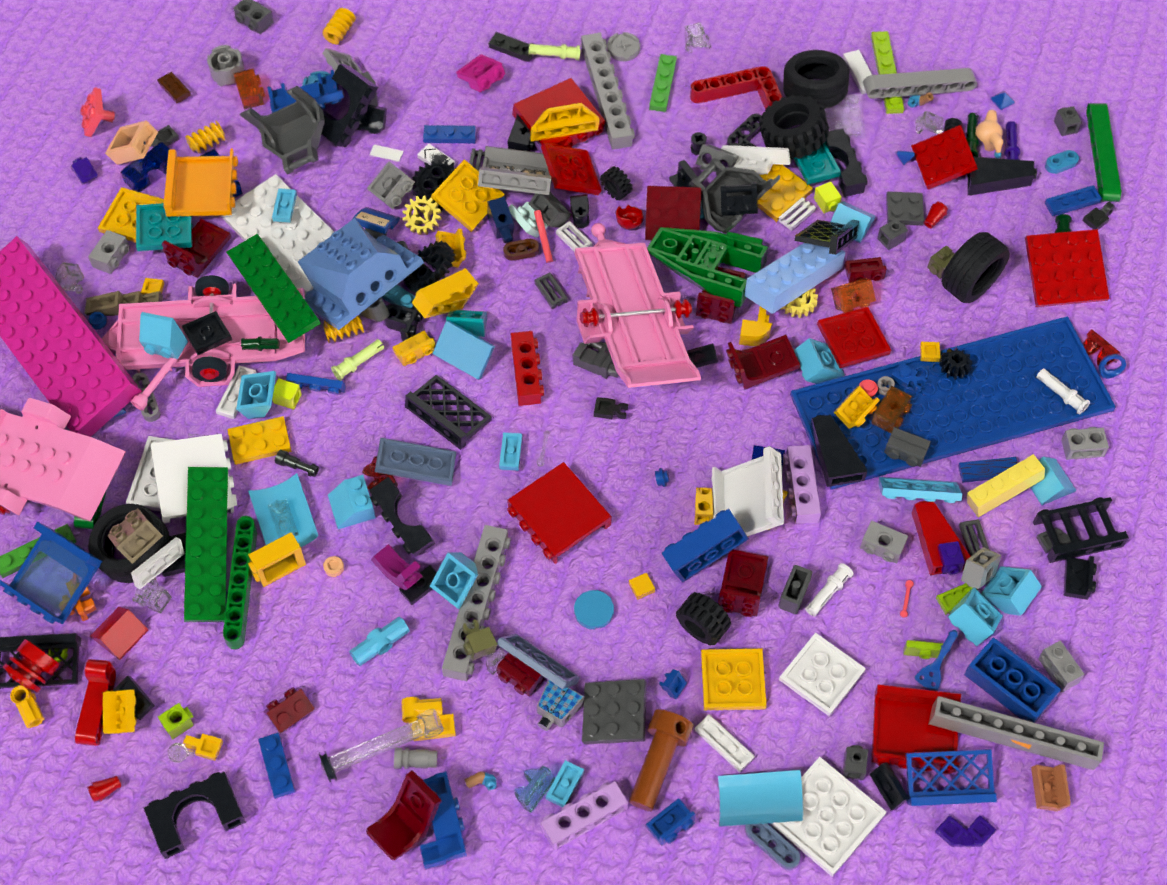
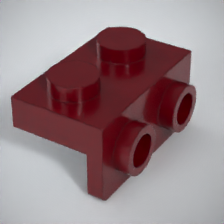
M881 257L848 260L844 264L849 283L884 279L887 270L886 266L882 264Z
M292 687L284 693L285 697L279 701L275 699L266 705L267 709L264 713L269 717L279 733H282L315 709L301 688L295 689Z

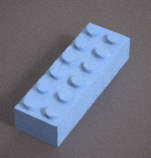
M803 243L748 277L744 296L773 314L841 270L845 251L841 250L838 254L834 255L829 254L830 247Z

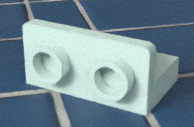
M526 202L522 207H516L511 204L509 206L511 215L526 233L538 238L539 231L534 209L528 204L529 202ZM544 221V225H545V229H546V228L548 227V224Z

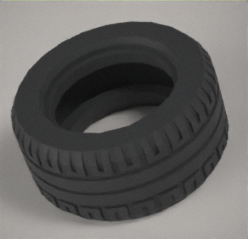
M807 50L791 57L785 64L783 76L784 94L786 97L794 94L796 96L800 94L806 97L811 96L821 102L824 109L831 108L839 104L848 93L849 66L842 57L829 51Z
M989 232L975 234L959 248L947 264L941 277L942 286L962 303L975 301L992 286L1004 270L1010 256L1008 247Z
M133 503L123 504L110 509L97 520L89 537L88 550L90 554L103 561L99 569L110 578L121 583H134L131 572L170 542L169 531L166 525L147 507ZM138 508L163 536L132 564L127 558L120 560L114 558L115 546L109 539L108 534L115 525L125 520L129 512L135 511Z

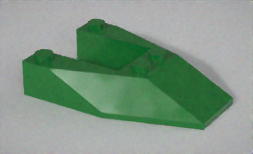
M660 227L647 250L650 255L685 280L708 294L732 299L735 301L734 306L741 308L746 299L744 293L747 279L717 271L721 263H725L757 273L766 264L768 247L716 231Z

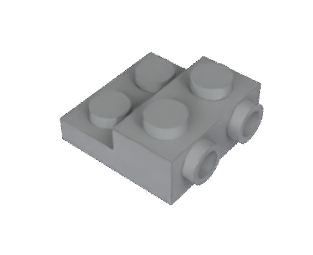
M327 48L323 51L322 54L327 59L326 62L334 69V73L339 63L352 67L360 74L363 73L349 54Z
M388 161L367 189L391 209H394L395 206L401 204L403 196L412 190L415 182Z

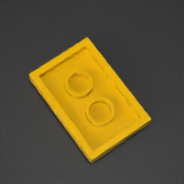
M284 416L227 429L235 465L275 456L280 449L292 452Z

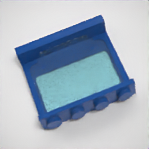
M37 521L33 529L42 535L12 582L8 584L0 580V585L5 588L3 592L12 597L17 596L16 600L25 606L29 604L31 606L29 609L38 615L42 613L44 620L51 624H54L55 621L64 624L103 561L55 530Z

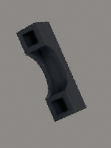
M843 128L829 131L825 144L833 158L843 162L846 167L840 173L838 183L843 196L847 197L864 193L865 186L868 183L867 177L862 173L861 163L856 159V152L850 145L849 136L846 135Z
M387 477L369 490L372 494L370 497L371 501L376 507L378 505L381 507L383 512L380 514L387 523L389 521L394 527L391 530L397 538H402L404 541L402 546L408 554L412 553L416 557L435 544L424 526H409L402 523L399 519L397 508L403 495L392 479Z

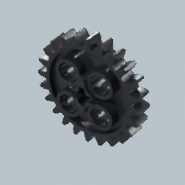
M439 159L436 164L431 160V165L425 162L424 167L419 166V171H415V176L412 177V180L415 182L412 188L413 195L418 196L420 199L424 195L428 201L435 190L456 169L454 168V162L448 165L447 160L443 164ZM439 205L437 208H439L442 213L443 207Z
M436 241L434 245L430 243L428 247L424 246L422 251L418 250V256L435 271H431L425 264H422L403 279L405 281L404 284L412 292L416 293L421 288H425L441 278L444 279L445 273L450 272L448 268L453 267L451 263L455 261L453 258L455 256L454 250L443 241Z

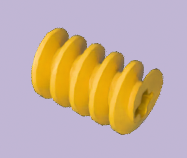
M338 8L322 31L324 38L328 42L337 45L339 41L343 40V36L346 35L356 20L353 12L346 8Z
M215 121V124L213 122L210 123L209 127L204 126L203 130L198 129L197 133L192 132L191 137L189 135L185 136L190 149L193 152L196 150L199 154L201 153V147L206 151L207 144L211 148L213 147V141L219 144L218 138L225 141L224 132L217 121Z
M359 315L340 330H337L325 320L323 321V328L328 343L330 338L336 342L337 335L344 339V333L351 337V331L358 335V329L364 333Z

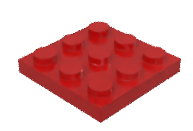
M961 125L911 145L928 190L978 169Z
M544 143L541 146L554 188L593 195L601 193L602 190L588 150Z
M869 307L820 319L817 322V326L839 368L891 353V348Z

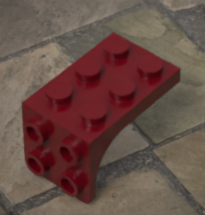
M200 219L192 229V247L179 248L164 240L162 242L163 251L171 267H177L185 274L198 278L230 240L231 234Z
M722 267L717 269V271L745 279L746 273ZM703 290L698 293L696 316L731 324L736 310V306H734L735 301L708 294Z
M787 335L746 350H736L732 342L728 343L729 349L726 352L729 357V364L736 373L735 377L738 384L742 383L744 390L801 368Z
M732 550L728 553L718 604L726 613L736 612L746 617H757L768 556Z
M412 770L406 774L393 806L381 819L369 826L366 833L391 860H396L424 841L441 803V799Z

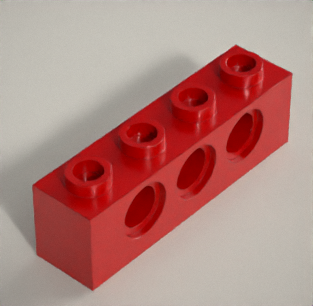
M533 331L510 333L518 405L541 404V396H544V387L539 384V380H542L541 369H537V365L540 364L539 353H535V349H538L537 338L533 337Z

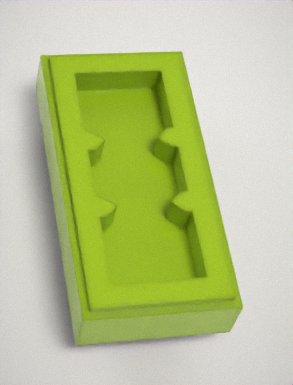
M965 583L936 596V600L945 615L952 611L972 587Z
M907 640L903 648V655L919 656L921 659L937 658L941 651V645L944 643Z

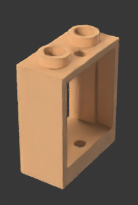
M147 120L120 127L105 154L117 165L143 159L158 131Z

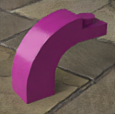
M389 544L371 559L391 582L403 590L409 589L423 577L418 571L421 566L416 560L412 564H408Z

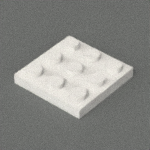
M815 633L782 673L779 680L830 717L863 675L866 668Z

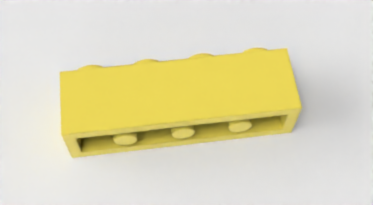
M1033 454L967 492V504L976 516L980 517L1044 480L1045 468Z

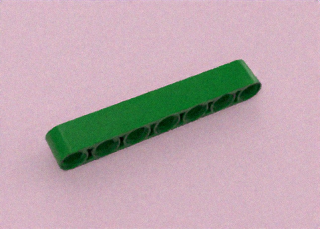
M1088 103L1086 116L1098 193L1102 198L1101 201L1119 202L1121 199V185L1108 106L1106 103Z
M242 516L236 523L223 627L225 642L233 650L241 648L245 642L252 582V571L248 565L251 561L248 554L255 551L257 528L250 516ZM249 544L247 547L242 548V545ZM242 562H246V564L242 566L239 565ZM239 580H244L243 583L237 584ZM242 598L241 601L234 602L236 599ZM234 617H240L238 620L232 621ZM238 635L237 638L230 639L231 636Z

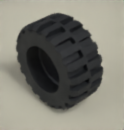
M794 94L787 98L785 96L779 101H774L763 112L759 122L765 147L788 148L790 160L811 155L813 151L820 149V145L825 143L829 134V125L823 105L817 99L811 96L806 97L803 94L799 96ZM800 125V126H798V127H796V128L788 129V128H790V127H792V126Z

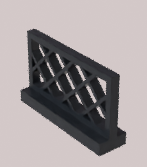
M852 219L847 224L816 220L795 235L794 241L830 247L829 254L836 255L857 238L859 221Z
M437 375L414 393L410 391L405 395V408L460 450L466 446L468 439L492 420V416ZM437 382L442 386V389H431V386ZM421 394H429V400H422L419 396ZM432 394H442L443 400H432ZM445 394L454 395L456 400H445ZM432 405H443V410H435L432 408ZM445 405H456L457 410H446ZM459 405H467L470 407V410H459ZM446 416H457V421H449L446 419ZM459 416H470V421H460ZM473 416H481L484 419L482 421H473ZM460 426H471V430L465 433L460 429Z
M76 633L0 637V664L2 666L4 664L1 662V652H10L15 658L21 660L19 652L17 654L14 652H17L16 649L26 639L43 652L50 649L55 653L52 657L53 659L59 657L65 663L57 672H54V675L46 681V684L40 681H35L34 684L37 686L78 684L81 637ZM73 649V656L66 662L60 656L62 650ZM9 660L6 664L10 666L14 662ZM69 667L72 670V679L63 680L59 675ZM4 668L0 669V675L5 671ZM11 678L7 683H0V688H15L22 685L14 682L15 680Z

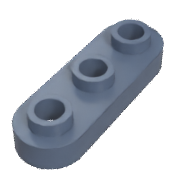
M767 823L746 825L745 833L747 837L783 869L793 870L798 866L800 861L798 850ZM752 828H758L760 832L754 833ZM774 842L776 847L771 848L768 843ZM785 857H791L792 862H786Z

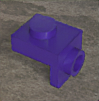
M79 157L72 162L71 170L75 172L82 185L98 177L87 157L84 159Z
M959 542L939 544L938 551L943 564L942 574L954 575L959 573L965 563Z

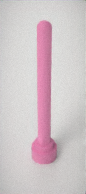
M188 340V343L186 344L185 348L183 349L182 353L180 354V356L183 354V352H184V351L187 349V347L190 345V341H189V340ZM169 358L142 394L135 395L130 401L134 407L141 411L146 408L148 397L178 359Z

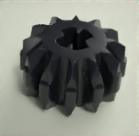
M957 347L954 351L949 348L947 352H944L939 362L941 373H947V378L953 376L954 380L957 377L963 379L965 375L969 374L970 367L972 366L970 354H965V350L958 351Z

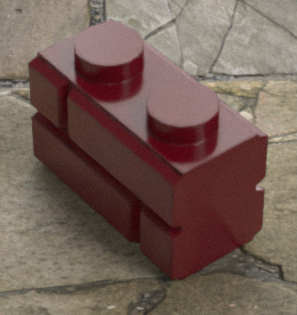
M509 652L496 667L498 678L506 684L508 682L511 683L519 694H526L529 697L545 678Z

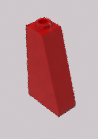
M920 501L914 504L912 516L930 576L942 574L943 564L938 551V545L944 543L959 542L965 562L962 568L964 570L966 560L971 556L935 502Z

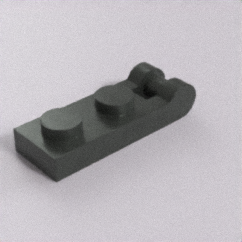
M495 32L488 43L489 48L520 60L529 62L532 59V55L528 53V43Z

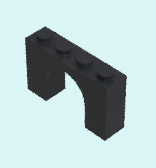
M339 63L331 79L346 89L350 97V107L347 114L339 120L323 110L324 126L322 135L336 146L346 147L350 143L355 130L359 127V122L367 112L368 106L375 97L378 87L352 67Z
M216 772L204 781L193 782L188 788L181 791H173L168 797L161 800H153L148 806L144 807L153 835L164 859L185 851L177 829V820L181 811L191 803L207 802L213 805L225 831L246 823L225 772Z

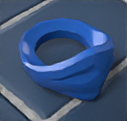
M1108 355L1101 360L1098 366L1099 373L1105 379L1116 377L1126 368V361L1121 355ZM1118 359L1121 361V365L1116 369L1108 370L1105 368L1109 360Z

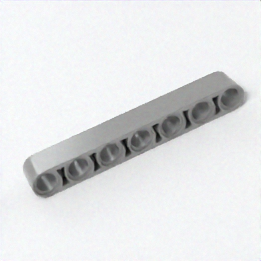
M960 68L871 75L863 80V85L868 98L875 99L925 95L929 92L938 94L971 91L976 88L977 81L972 69Z

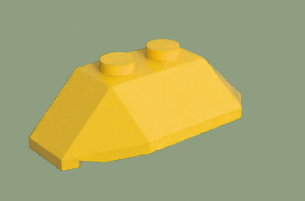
M582 103L548 108L543 111L532 126L530 141L596 131L599 126V116Z

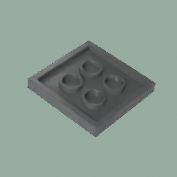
M645 679L585 683L583 744L645 741L647 688Z

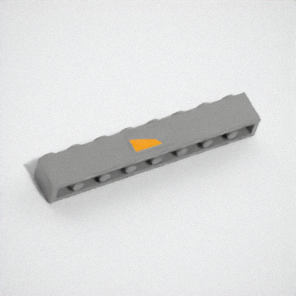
M940 696L937 697L932 705L930 725L1094 770L1102 762L1104 742Z

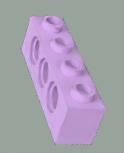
M811 445L787 446L786 454H783L784 466L787 465L788 469L785 472L786 482L790 483L788 498L792 500L793 504L790 506L791 517H795V524L819 523L821 510ZM800 500H805L808 503H802Z
M615 781L611 784L607 782L601 785L598 791L593 794L587 793L583 795L580 801L575 804L569 803L565 805L559 813L555 815L551 813L544 817L541 822V830L554 851L627 810L628 801ZM604 800L608 804L605 807H599L596 803ZM584 810L587 811L589 815L587 817L582 818L578 815V813ZM562 821H568L571 825L567 828H562L559 824Z

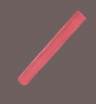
M536 210L534 215L546 263H551L553 258L541 210Z

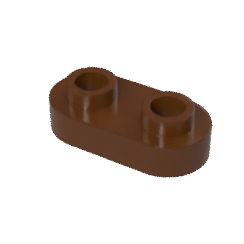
M535 239L509 242L503 248L504 257L510 261L534 257L539 252V244Z

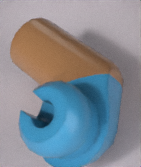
M930 92L925 95H913L909 98L907 104L912 108L922 106L932 101L934 97Z
M483 771L465 779L469 789L479 783L485 785L488 790H493L497 786L495 776Z

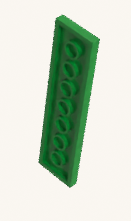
M258 234L227 251L228 256L288 343L321 324Z
M188 467L184 622H224L228 467Z

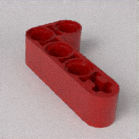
M88 659L85 666V676L89 682L75 733L76 744L98 746L103 733V692L113 691L116 670L110 661Z

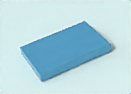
M448 320L445 322L432 354L479 380L482 378L495 346Z

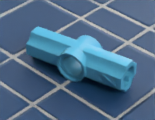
M398 617L382 629L376 628L371 631L366 640L349 651L356 664L361 666L377 654L382 655L389 651L393 643L409 633L410 630L406 622Z

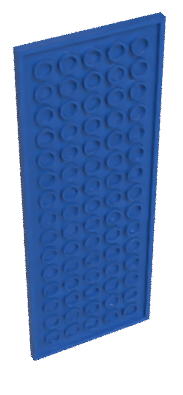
M1068 316L950 348L954 351L957 347L958 351L965 350V354H970V360H972L971 370L963 379L957 377L954 380L953 376L947 378V373H941L939 362L920 361V356L790 392V396L818 461L819 458L810 429L811 420L818 415H831L867 469L865 480L913 467L908 465L906 461L892 459L888 454L884 453L894 427L931 441L922 463L926 464L1112 412L1116 406ZM948 349L940 350V357ZM901 362L918 371L917 377H924L927 380L925 386L918 384L922 387L920 393L914 391L911 385L906 388L894 381L895 386L890 395H881L877 391L871 397L872 399L878 397L880 400L876 404L877 409L870 415L867 414L865 416L866 421L859 427L854 426L848 429L834 414V411L863 380H872L877 384L881 377H891ZM1043 368L1071 390H1077V394L1082 398L1090 401L1089 406L1082 414L1079 415L1077 410L1071 405H1066L1061 396L1036 378ZM854 483L830 486V489L832 490Z

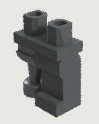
M580 342L573 353V365L601 375L605 379L609 375L618 378L619 375L614 367L606 342L587 344ZM593 347L597 349L598 353L594 350H591V348Z

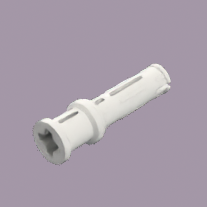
M1045 368L1037 374V379L1061 396L1064 403L1071 405L1077 410L1079 415L1089 406V400H1085L1078 395L1077 390H1071Z
M840 563L835 573L827 578L825 586L806 606V612L815 617L832 595L843 588L846 580L852 578L854 575L853 571L847 565Z

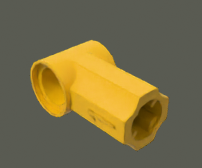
M16 686L12 689L10 698L16 704L26 727L32 728L42 724L45 718L36 702V694L23 686ZM26 693L25 699L21 701V696Z
M406 697L401 700L402 721L405 723H412L414 718L443 715L442 698L420 700L417 697Z

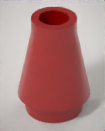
M941 202L932 204L924 225L932 229L947 215V206Z
M114 776L92 782V785L88 786L87 789L93 802L98 800L101 802L120 788L121 783L118 777Z

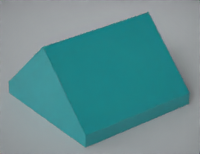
M456 310L448 313L446 321L449 320L476 336L485 337L486 311Z

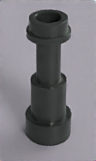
M282 449L278 451L275 457V464L280 466L286 465L293 469H301L308 472L310 477H315L319 471V466H316V464L309 465L301 462L299 458L289 455V452Z

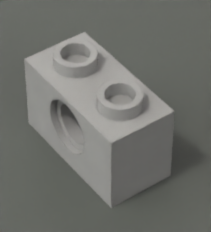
M107 230L88 258L93 268L112 274L114 269L119 266L123 256L128 253L130 247L125 236Z
M871 520L860 548L868 554H875L887 562L897 564L908 536ZM879 542H885L887 545H881Z
M983 547L966 560L961 581L967 583L972 588L980 589L996 576L1001 555Z

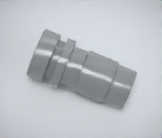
M395 747L394 769H401V767H404V769H408V767L437 768V751H429V749L409 750V748L402 750V747Z

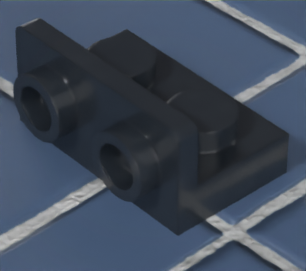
M369 105L356 130L364 129L372 134L380 133L385 129L387 108Z
M684 159L678 162L677 174L670 176L669 181L676 187H692L690 182L694 178L696 179L697 175Z
M1089 556L1088 560L1066 558L1063 596L1088 600L1091 593L1095 592L1096 581H1093V575L1096 574L1097 564L1094 563V556Z

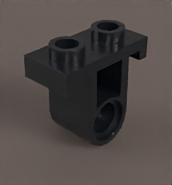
M396 304L387 305L386 307L390 314L384 320L385 326L399 331L402 341L413 337L416 334L418 322H421L423 319L414 305L413 309Z

